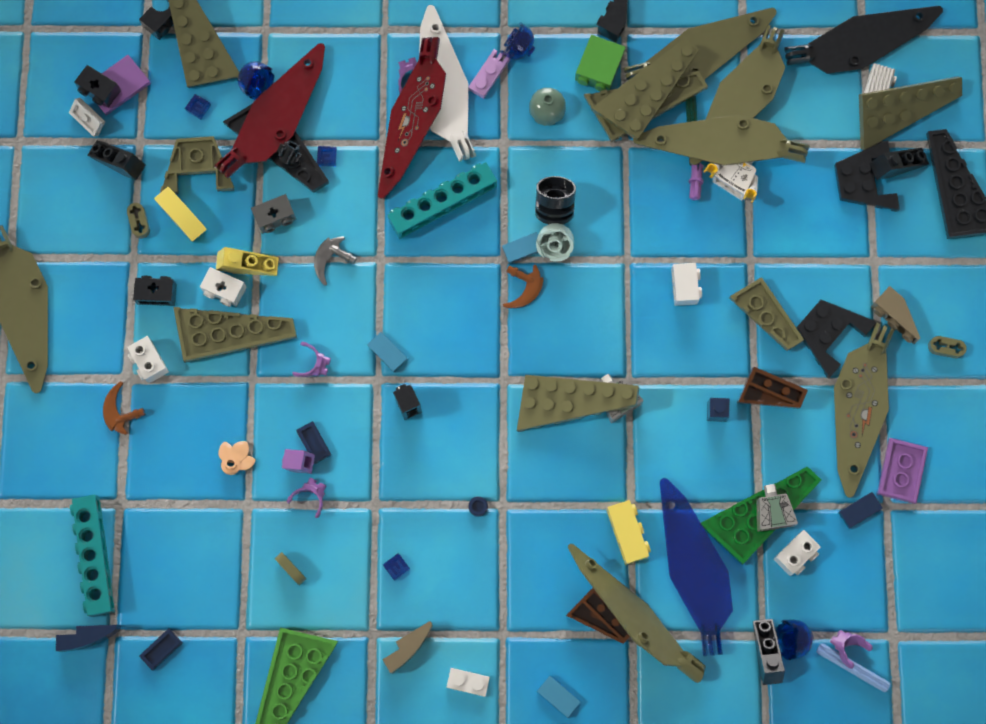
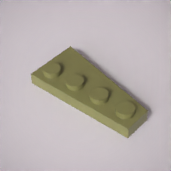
M762 277L729 297L732 302L786 351L804 341Z

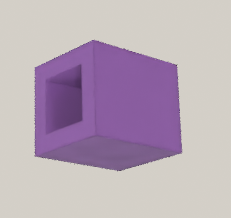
M285 449L282 469L295 473L312 474L315 455L304 450Z

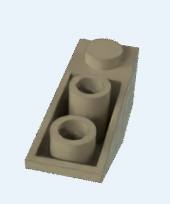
M889 286L872 304L871 308L878 317H883L892 329L898 330L904 340L915 344L920 339V335L906 301Z

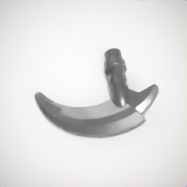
M344 236L333 239L327 238L319 246L315 254V272L324 286L327 285L324 274L325 266L333 254L344 258L348 263L355 264L357 261L353 254L340 249L339 244L345 240Z

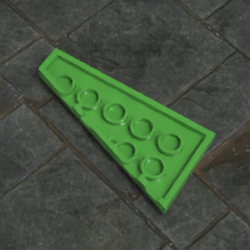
M280 628L255 724H288L339 641Z

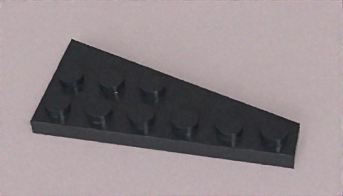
M252 104L224 120V125L238 135ZM296 131L289 141L299 146L301 156L298 162L295 161L294 164L291 163L289 165L281 162L278 156L279 152H276L269 158L313 193L329 184L328 179Z
M947 129L928 131L926 135L947 239L985 235L986 197L973 174H970L967 169V164L959 155L957 146Z

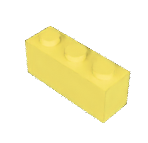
M630 500L607 507L606 511L625 565L648 558V553L651 550L648 541L644 542L642 537L644 529L641 522H637L636 515H638L635 504H631Z

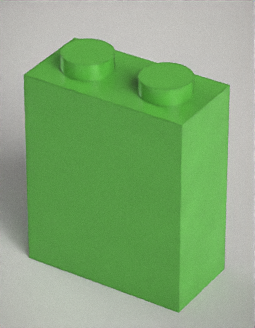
M591 35L576 71L575 80L581 85L595 87L598 91L610 90L626 47Z

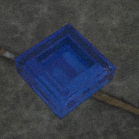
M194 94L185 110L201 120L211 104Z
M318 146V166L336 167L337 147Z
M399 553L383 564L394 581L410 570Z

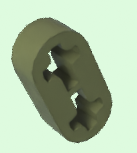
M132 203L127 208L131 230L137 238H146L150 233V227L145 209L139 203ZM136 208L139 210V218H136V216L134 215V209ZM138 223H140L144 228L142 229V233L136 231L139 229Z
M936 336L928 343V349L932 354L949 358H960L967 350L963 341L942 336ZM938 341L939 345L945 347H940L939 349H936L937 347L933 344H935ZM956 345H958V349H961V351H959L958 353H955V352H956L955 349H951V348H953V347H955Z
M282 552L274 558L299 586L306 580V577Z

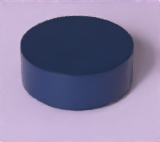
M482 497L472 498L468 505L469 512L476 517L485 515L488 510L487 501Z

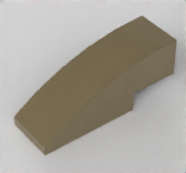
M430 621L396 641L399 650L382 659L391 674L404 666L421 648L433 625Z

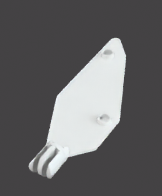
M429 5L426 8L420 26L419 53L422 38L439 37L440 44L437 60L446 73L441 110L430 129L433 133L451 142L458 161L461 162L463 159L467 160L470 157H476L468 137V81L435 7Z

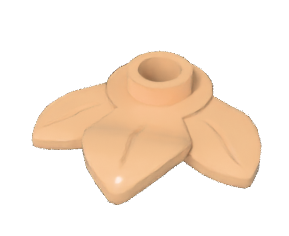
M246 441L237 442L233 446L227 442L221 444L218 455L222 460L221 468L224 473L234 475L239 470H248L254 465L256 459L248 456L249 445ZM228 463H234V466L229 467Z

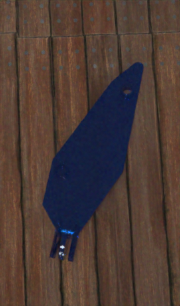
M662 478L660 480V492L670 579L700 630L703 656L708 655L706 636H708L710 655L714 656L716 654L714 635H716L718 655H723L720 630L733 612L729 571L687 498L667 478ZM671 502L675 503V507L673 509L669 508V504Z

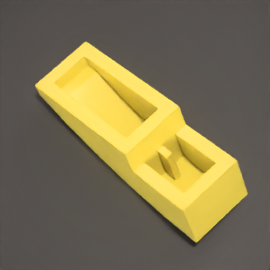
M169 187L154 198L191 242L207 230Z

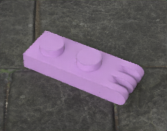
M495 49L468 87L469 91L483 99L510 61V58L506 56L502 62L501 60L504 57L502 53L495 58L498 52Z

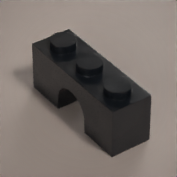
M151 6L139 19L143 28L159 40L162 36L168 34L173 25L170 6L165 11H157Z

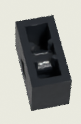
M86 65L74 81L78 88L77 91L85 97L87 95L92 97V100L99 106L105 105L109 108L121 92L116 82L89 65Z
M143 275L141 278H135L133 300L137 305L175 306L177 284L168 276H161L158 279Z
M411 384L398 386L393 394L404 420L422 413L421 405Z

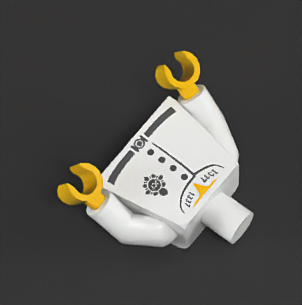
M753 162L724 166L710 163L703 171L704 173L706 171L710 172V178L714 176L713 183L741 201L748 197L752 200L751 203L754 202L758 191V177L755 174L757 169L752 166Z

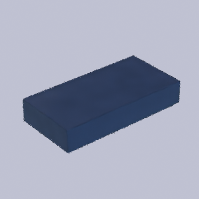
M313 421L296 430L307 452L315 455L314 464L331 456Z
M873 492L838 513L850 529L883 509Z
M168 628L139 657L154 671L183 642Z

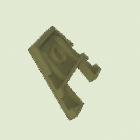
M214 136L176 139L170 158V165L168 171H166L160 193L169 187L175 194H179L178 176L216 173L217 191L234 190L231 178H226L215 167V164L222 159V155Z

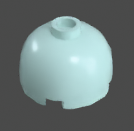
M552 223L540 230L536 241V248L543 258L545 256L553 262L567 259L573 251L574 237L570 229L565 225Z

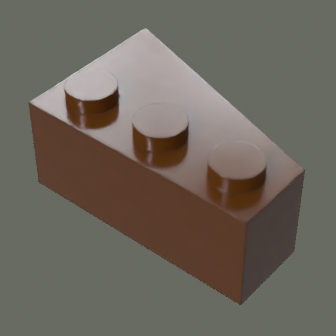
M753 367L737 403L799 409L808 390Z
M594 588L566 615L624 644L630 638L629 634Z

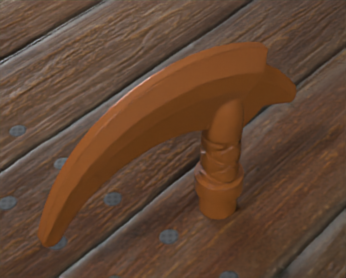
M509 265L506 272L513 277L527 282L519 298L512 302L504 303L503 307L520 308L531 303L539 295L543 285V277H540V272L536 265H533V272L528 275L518 270V268Z
M120 381L109 391L105 398L103 417L111 431L115 430L127 435L128 432L124 428L125 422L144 416L145 411L141 408L124 415L119 414L116 407V398L119 389L123 385V382Z

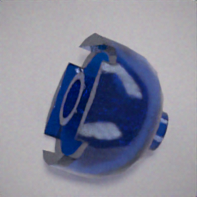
M522 22L518 24L521 27L519 29L514 28L504 44L505 47L507 46L505 51L501 50V54L511 60H521L526 55L530 57L535 50L533 46L535 41L534 34Z
M259 61L245 64L241 68L237 79L240 90L249 98L256 100L273 84L275 77L271 71L272 68Z
M782 620V624H778L776 630L779 646L781 645L783 652H780L786 660H796L806 656L810 652L814 641L813 633L800 620Z

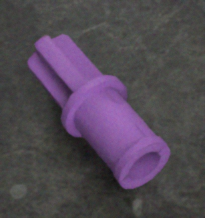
M699 163V167H697L698 164L691 165L689 198L694 201L700 199L701 185L704 182L702 179L703 164Z

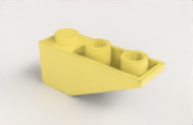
M224 247L217 252L216 270L233 274L277 276L279 257Z

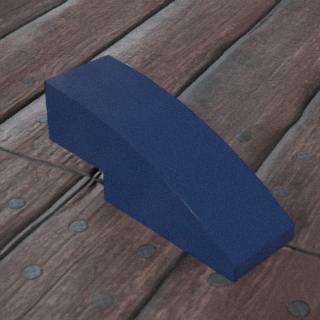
M76 626V634L56 635V651H75L93 646L119 632L121 626Z

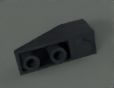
M614 0L608 3L606 14L604 16L601 15L596 24L598 25V34L617 43L626 27L627 0Z
M98 140L87 155L112 170L134 180L138 179L146 166L133 153Z
M915 148L883 153L869 164L876 180L927 166L929 162L923 149Z
M773 619L753 621L763 685L783 683L785 670Z

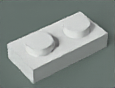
M81 98L74 100L69 114L93 137L98 136L105 121Z
M451 668L446 688L485 697L490 677Z

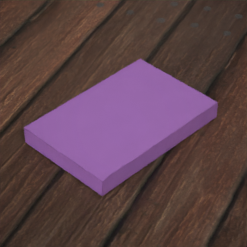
M129 55L101 73L116 82L121 92L109 108L105 105L99 107L107 116L151 84Z
M889 438L877 495L916 504L928 447Z

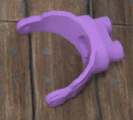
M415 57L408 59L409 62L407 63L405 60L398 62L400 67L399 93L402 91V77L406 72L414 70L417 64Z
M301 342L300 345L308 347L316 353L317 361L314 368L309 372H293V376L327 375L328 368H326V365L330 364L331 358L325 357L324 354L319 353L315 347L307 342Z
M309 478L307 484L304 483L302 488L294 491L288 497L287 503L290 504L293 497L301 492H312L318 497L320 502L319 509L315 515V518H319L323 509L326 485L322 483L318 485L316 480Z
M842 630L837 633V637L833 636L830 640V643L839 651L841 661L850 669L854 668V663L848 659L845 647L857 645L868 651L873 649V646L862 636L852 635L849 632L845 633Z

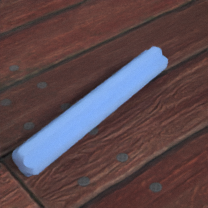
M825 644L818 646L816 652L883 692H887L890 682L852 661L854 668L850 669L841 661L837 651Z

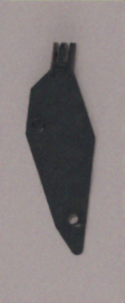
M931 6L853 16L808 44L784 47V51L787 53L785 57L788 60L786 63L787 65L810 63L826 74L864 69L927 30L942 14L943 8L941 6Z

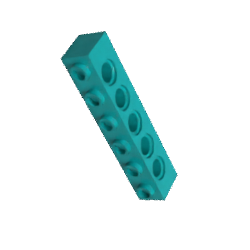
M486 162L476 164L470 171L459 173L452 181H445L437 189L424 192L422 197L409 200L405 206L392 209L389 212L390 214L387 215L388 220L398 238L401 239L496 188L497 180ZM477 179L479 183L471 184L470 180ZM455 188L463 189L461 193H455L453 190ZM440 196L447 198L444 202L437 201V198ZM423 205L430 206V209L427 211H423L420 208ZM406 214L414 215L410 220L404 218Z
M89 495L73 498L70 512L74 516L75 521L72 529L74 535L77 536L75 551L80 558L77 566L79 574H82L83 582H80V589L85 596V601L83 602L84 613H87V616L90 617L115 613L100 497ZM90 513L89 521L83 522L84 514ZM92 532L93 538L86 542V534ZM94 551L96 556L92 561H89L88 554ZM97 570L98 577L92 581L90 575L93 571ZM96 590L101 592L98 600L93 599V593Z

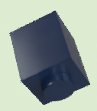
M710 398L707 402V421L726 422L729 419L730 398Z

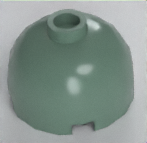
M551 87L542 88L533 94L529 103V112L538 124L552 126L564 117L566 102L558 90Z

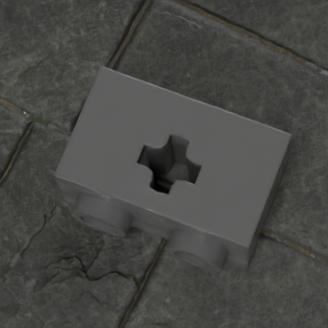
M286 194L251 208L261 233L273 232L277 227L290 225L296 220ZM276 213L277 217L273 218L272 214Z

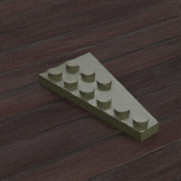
M685 39L593 106L591 110L635 140H638L699 52V49Z

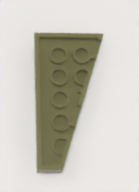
M168 0L187 87L190 88L242 77L198 1Z
M699 71L686 73L681 76L652 120L708 89V85ZM616 89L584 94V98L590 108H592ZM593 112L611 143L626 135L625 132Z
M957 76L859 94L861 149H868L961 97L962 77Z
M173 307L183 361L185 363L297 338L293 318L265 317L254 314L245 315L233 312Z
M525 375L517 431L522 432L526 429H536L545 425L563 423L590 415L595 416L608 411L636 407L640 387L638 385Z

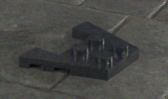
M888 141L881 142L835 163L834 168L840 201L871 205L879 209H891L894 212L899 211L897 193L877 194L874 173L869 164L883 153L890 152Z
M820 300L796 328L803 337L807 348L811 350L818 365L822 367L825 372L824 374L829 379L841 365L826 353V350L848 325L865 337L877 322Z

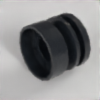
M550 176L541 179L537 183L535 216L537 219L545 224H566L570 222L574 217L575 184L568 178L561 176Z

